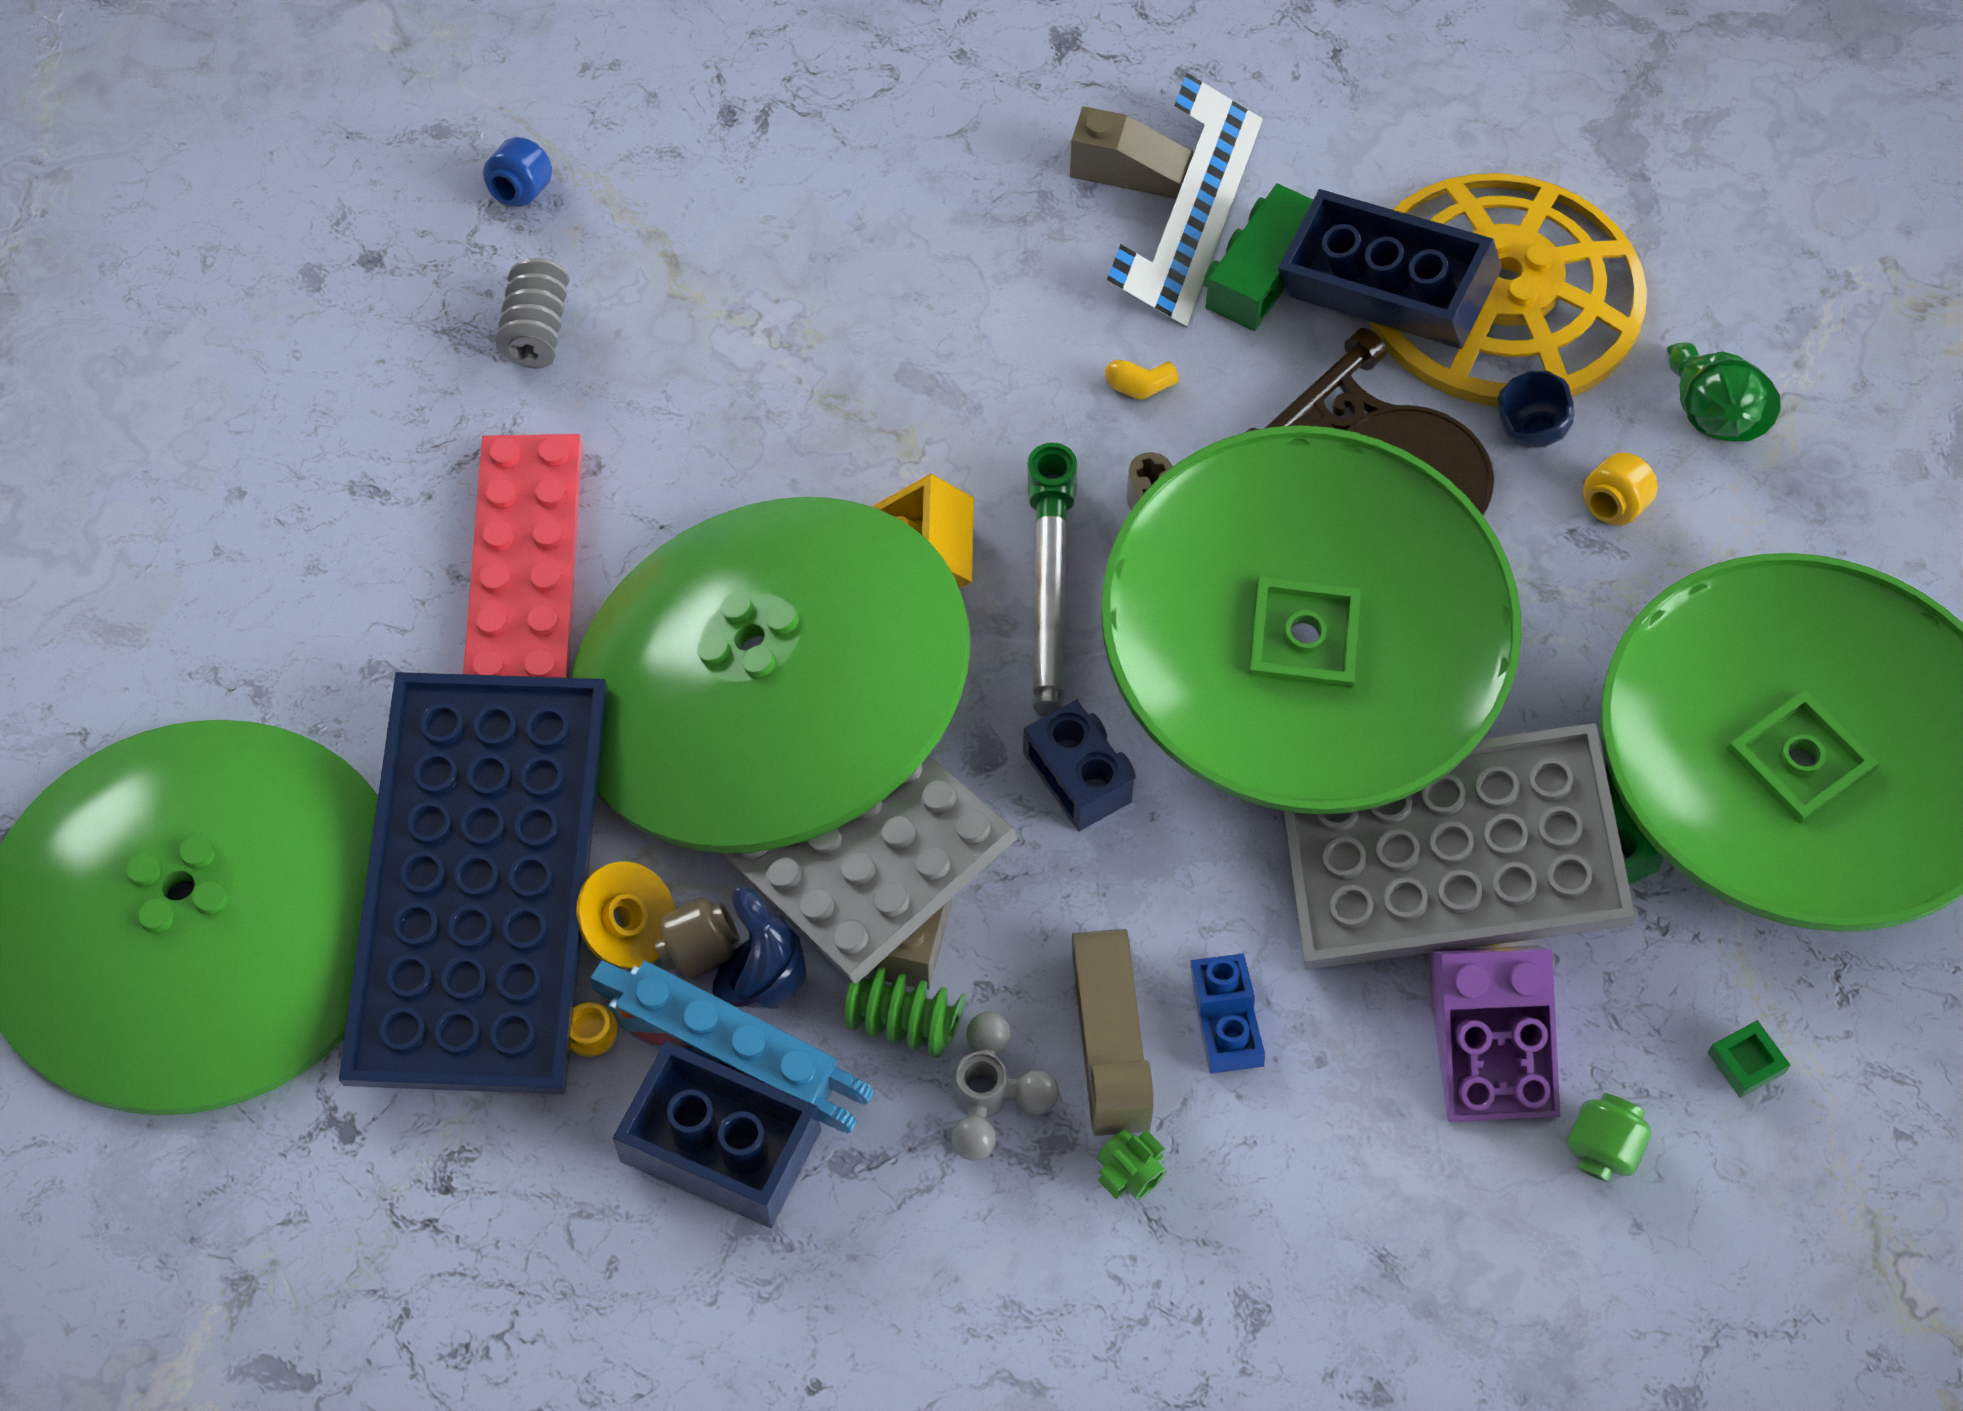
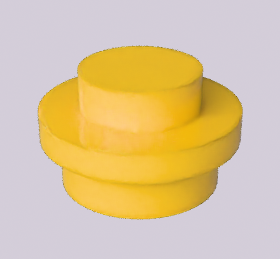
M592 1002L582 1003L573 1008L570 1050L584 1057H594L608 1051L618 1036V1023L613 1012L602 1004Z

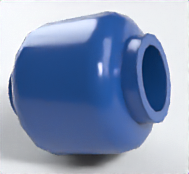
M521 137L505 140L485 162L483 169L484 181L490 194L497 201L515 207L530 204L550 182L552 175L551 161L546 152L537 143Z

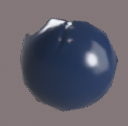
M1528 371L1512 378L1499 393L1498 404L1503 431L1517 445L1525 448H1545L1564 439L1574 423V402L1570 387L1563 378L1550 371Z

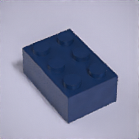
M665 1040L612 1139L620 1162L772 1229L821 1132L817 1105Z

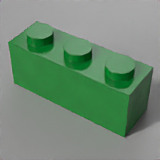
M1276 183L1266 199L1263 197L1257 199L1250 212L1249 222L1243 230L1239 228L1235 230L1228 242L1226 255L1221 262L1213 261L1206 272L1203 286L1207 288L1206 309L1250 330L1256 331L1286 288L1278 267L1313 199Z

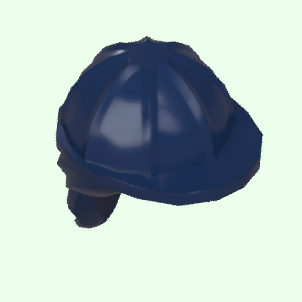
M736 886L732 892V904L738 918L748 929L750 936L749 940L734 950L732 959L720 966L713 980L712 993L714 996L735 1007L747 1006L760 1009H778L785 1005L790 998L796 996L798 989L803 985L807 977L800 937L786 925L783 917L773 916L767 911L766 904L758 893L744 886Z

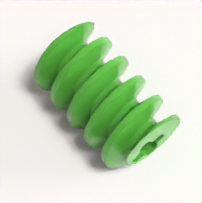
M879 966L871 979L864 977L856 985L849 981L844 1003L845 1025L847 1029L856 1031L865 1021L866 1033L871 1037H877L886 1027L887 1040L893 1044L899 1043L907 1033L908 1048L914 1051H918L928 1039L929 1055L939 1058L952 1042L957 1032L965 1007L966 994L962 993L956 1003L950 1006L948 1005V988L941 987L933 999L927 998V981L920 980L910 993L906 991L905 974L900 973L892 985L889 986L885 984V968Z

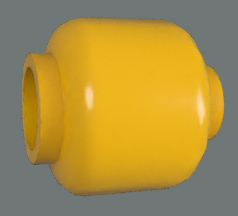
M1618 452L1606 457L1584 481L1582 493L1584 502L1594 517L1609 525L1623 526L1633 522L1652 503L1657 494L1658 484L1655 473L1642 458L1631 453Z

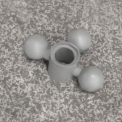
M995 1012L980 1013L970 1021L966 1035L970 1047L975 1052L965 1056L960 1061L956 1070L957 1103L967 1116L959 1120L954 1126L951 1141L957 1154L971 1161L981 1160L993 1151L996 1144V1132L987 1118L993 1117L1001 1111L1006 1098L1015 1099L1019 1107L1025 1112L1040 1115L1050 1111L1057 1103L1059 1097V1088L1056 1080L1045 1071L1031 1070L1024 1073L1018 1080L1006 1079V1068L1003 1062L995 1055L1001 1053L1007 1047L1011 1032L1007 1021ZM986 1078L992 1081L995 1087L988 1092L977 1093L969 1089L967 1085L974 1079Z

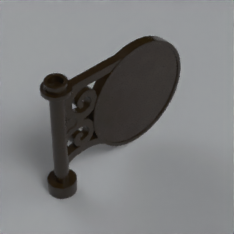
M1360 328L1348 338L1344 344L1346 354L1265 427L1299 425L1330 427L1373 437L1403 449L1429 464L1461 490L1483 516L1491 501L1494 487L1492 464L1484 446L1471 430L1455 418L1431 408L1413 405H1394L1379 400L1362 389L1351 375L1358 368L1371 370L1386 356V347L1383 341L1375 332L1368 328ZM1340 387L1344 393L1336 396L1332 406L1334 414H1332L1326 408L1324 399L1336 388ZM1346 408H1349L1354 413L1351 417H1338L1344 415ZM1249 428L1246 432H1248V431H1253V430H1259V429H1257V428Z

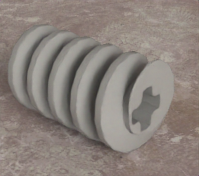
M528 258L513 265L508 274V284L502 304V315L499 319V330L495 341L497 349L505 358L523 367L543 368L551 365L555 359L554 349L558 343L557 333L561 328L560 318L564 312L563 302L567 297L566 287L569 283L568 273L556 262L543 258Z

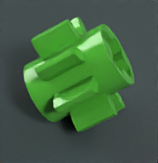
M1124 1129L1112 1137L1098 1153L1097 1160L1104 1166L1099 1170L1101 1176L1098 1181L1116 1200L1124 1192L1131 1194L1135 1200H1139L1152 1191L1165 1176L1167 1170L1159 1163L1164 1158L1162 1153L1165 1148L1148 1130H1145L1137 1137L1135 1134L1132 1135L1127 1129Z

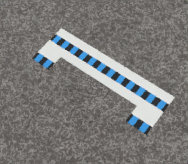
M1186 73L1174 107L1203 123L1204 128L1153 262L1120 244L1107 277V281L1186 327L1263 120L1258 115Z

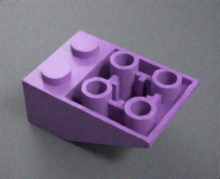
M1536 945L1431 951L1429 954L1432 1009L1448 1121L1561 1117L1552 949Z

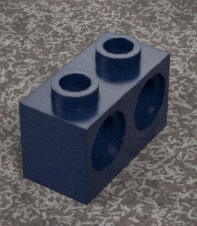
M1077 699L1024 728L1023 754L1078 832L1132 803L1133 783L1136 779V774L1131 762L1124 753H1115L1107 741V733L1101 720L1094 713L1087 714ZM1062 740H1073L1077 742L1078 745L1074 747H1064L1058 744V742ZM1101 779L1107 784L1102 787H1093L1088 785L1086 781Z

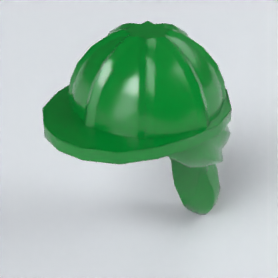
M1688 342L1676 343L1667 347V352L1670 355V368L1680 377L1679 390L1682 408L1686 412L1690 423L1699 432L1725 441H1751L1764 435L1776 423L1781 411L1780 394L1771 379L1758 367L1738 355L1724 351L1699 356L1694 344Z

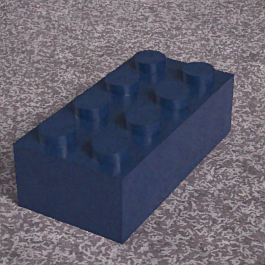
M1319 189L1278 270L1292 298L1462 349L1502 270V266L1493 238Z

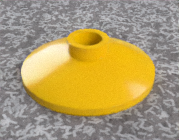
M619 861L602 866L587 878L578 895L576 915L581 936L594 955L600 960L618 968L632 969L634 966L640 968L644 960L653 963L660 958L654 942L662 938L660 934V921L662 917L675 910V905L667 886L653 871L638 863ZM614 910L622 915V927L614 919Z

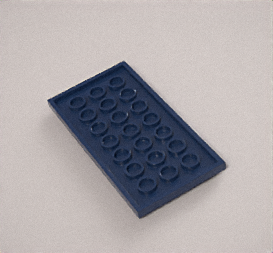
M395 672L339 1073V1081L343 1086L565 1094L571 1043L570 1033L571 1025L573 1024L572 1017L582 938L579 931L576 906L578 895L588 878L608 690L605 679Z

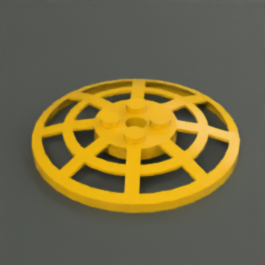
M1503 173L1471 174L1449 178L1424 187L1402 200L1393 209L1407 213L1428 200L1448 194L1456 204L1439 212L1430 221L1445 225L1454 218L1464 214L1474 228L1472 233L1494 239L1502 269L1511 270L1518 275L1513 280H1506L1498 276L1463 348L1458 350L1450 368L1435 362L1418 350L1399 330L1369 321L1372 330L1383 341L1386 351L1404 369L1424 383L1450 396L1477 404L1499 406V393L1507 383L1486 381L1469 376L1478 353L1482 352L1504 357L1539 355L1544 371H1550L1563 378L1568 383L1571 396L1573 397L1588 391L1607 379L1625 361L1635 345L1646 313L1647 288L1642 265L1634 247L1621 229L1603 211L1581 196L1558 185L1527 176ZM1506 188L1527 191L1537 195L1533 201L1510 196L1475 198L1468 189ZM1557 201L1573 208L1595 223L1611 240L1592 241L1590 236L1576 222L1560 211L1553 209V204ZM1512 208L1524 210L1527 213L1520 225L1494 224L1484 209ZM1546 218L1565 229L1578 243L1555 247L1550 240L1538 233ZM1602 258H1625L1634 284L1633 307L1629 317L1604 302L1607 289V275ZM1584 260L1589 261L1593 278L1591 294L1565 282V264ZM1559 299L1582 310L1581 314L1570 324L1554 333H1551L1544 318L1556 306ZM1595 319L1620 333L1617 341L1600 358L1583 369L1567 375L1558 349L1579 338L1592 326ZM1492 324L1503 326L1526 324L1532 339L1504 340L1487 337V334Z

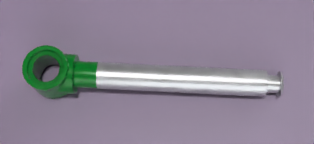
M1053 442L1036 447L1029 455L1027 462L1029 503L1033 509L1037 510L1033 694L1038 697V701L1033 703V709L1038 713L1047 715L1063 707L1058 698L1064 694L1066 513L1073 507L1077 492L1076 456L1067 446ZM1053 474L1058 475L1060 477L1057 479H1048L1044 476Z

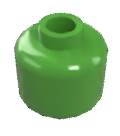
M1603 1093L1600 1100L1591 1099L1585 1101L1567 1138L1569 1150L1581 1159L1577 1169L1604 1182H1609L1612 1174L1619 1176L1634 1174L1652 1134L1649 1124L1643 1119L1645 1111L1625 1099Z

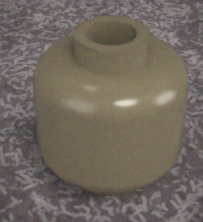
M701 897L664 915L660 921V934L662 938L656 940L654 944L662 963L668 970L677 967L683 975L689 978H697L730 961L734 954V943L738 942L740 937L726 907L721 902L714 905L708 899Z

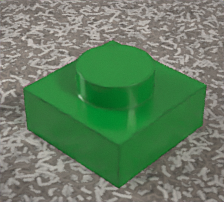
M1758 1020L1715 1042L1707 1052L1739 1098L1782 1076L1791 1066Z

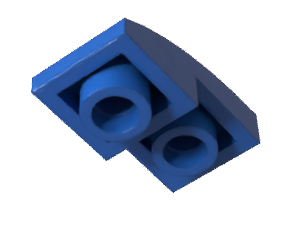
M1244 953L1190 960L1197 1013L1210 1074L1264 1067L1265 1051L1254 1011L1255 995Z

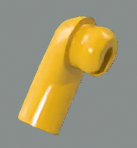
M1117 359L1110 362L1105 369V379L1112 388L1137 400L1146 399L1179 382L1178 371L1170 361L1147 370L1132 362Z

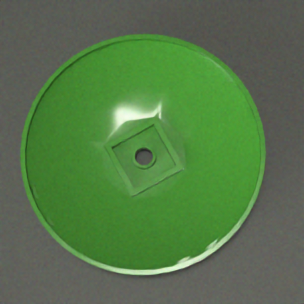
M1299 425L1248 431L1217 441L1178 462L1154 482L1126 517L1110 553L1102 589L1101 623L1109 667L1124 701L1147 735L1170 758L1210 786L1250 803L1293 813L1335 814L1372 809L1404 799L1429 787L1450 773L1466 759L1486 736L1503 708L1511 690L1519 663L1522 630L1517 586L1505 552L1480 511L1448 478L1405 450L1373 437L1330 427ZM1300 623L1309 624L1316 629L1319 638L1312 643H1302L1294 638L1291 628Z
M794 497L753 503L709 518L683 531L641 561L605 600L581 642L573 664L571 678L605 679L608 687L597 793L618 816L636 829L669 844L697 851L717 853L757 852L800 843L832 831L859 817L883 801L911 776L939 742L960 701L968 674L971 650L970 626L966 605L960 589L943 557L914 528L895 516L877 508L835 498ZM755 636L764 637L760 645L751 647L747 651L741 650L743 644L748 639Z
M1772 553L1739 557L1716 563L1691 573L1666 588L1651 600L1634 618L1621 637L1606 673L1600 703V737L1611 781L1624 808L1639 831L1675 869L1700 888L1728 904L1781 924L1812 930L1846 932L1894 927L1924 918L1963 897V623L1951 612L1916 588L1867 566L1820 555ZM1792 749L1807 751L1812 755L1815 765L1802 766L1797 764L1790 757L1789 751Z
M201 720L167 725L120 740L90 755L50 784L24 810L0 845V1032L13 1050L35 1072L54 1086L79 1099L105 1108L129 1113L177 1115L216 1110L255 1098L301 1075L326 1057L345 1037L378 800L377 793L360 773L344 759L323 745L300 734L276 726L250 721ZM187 880L195 883L194 889L188 897L177 901L167 898L168 891L177 882Z

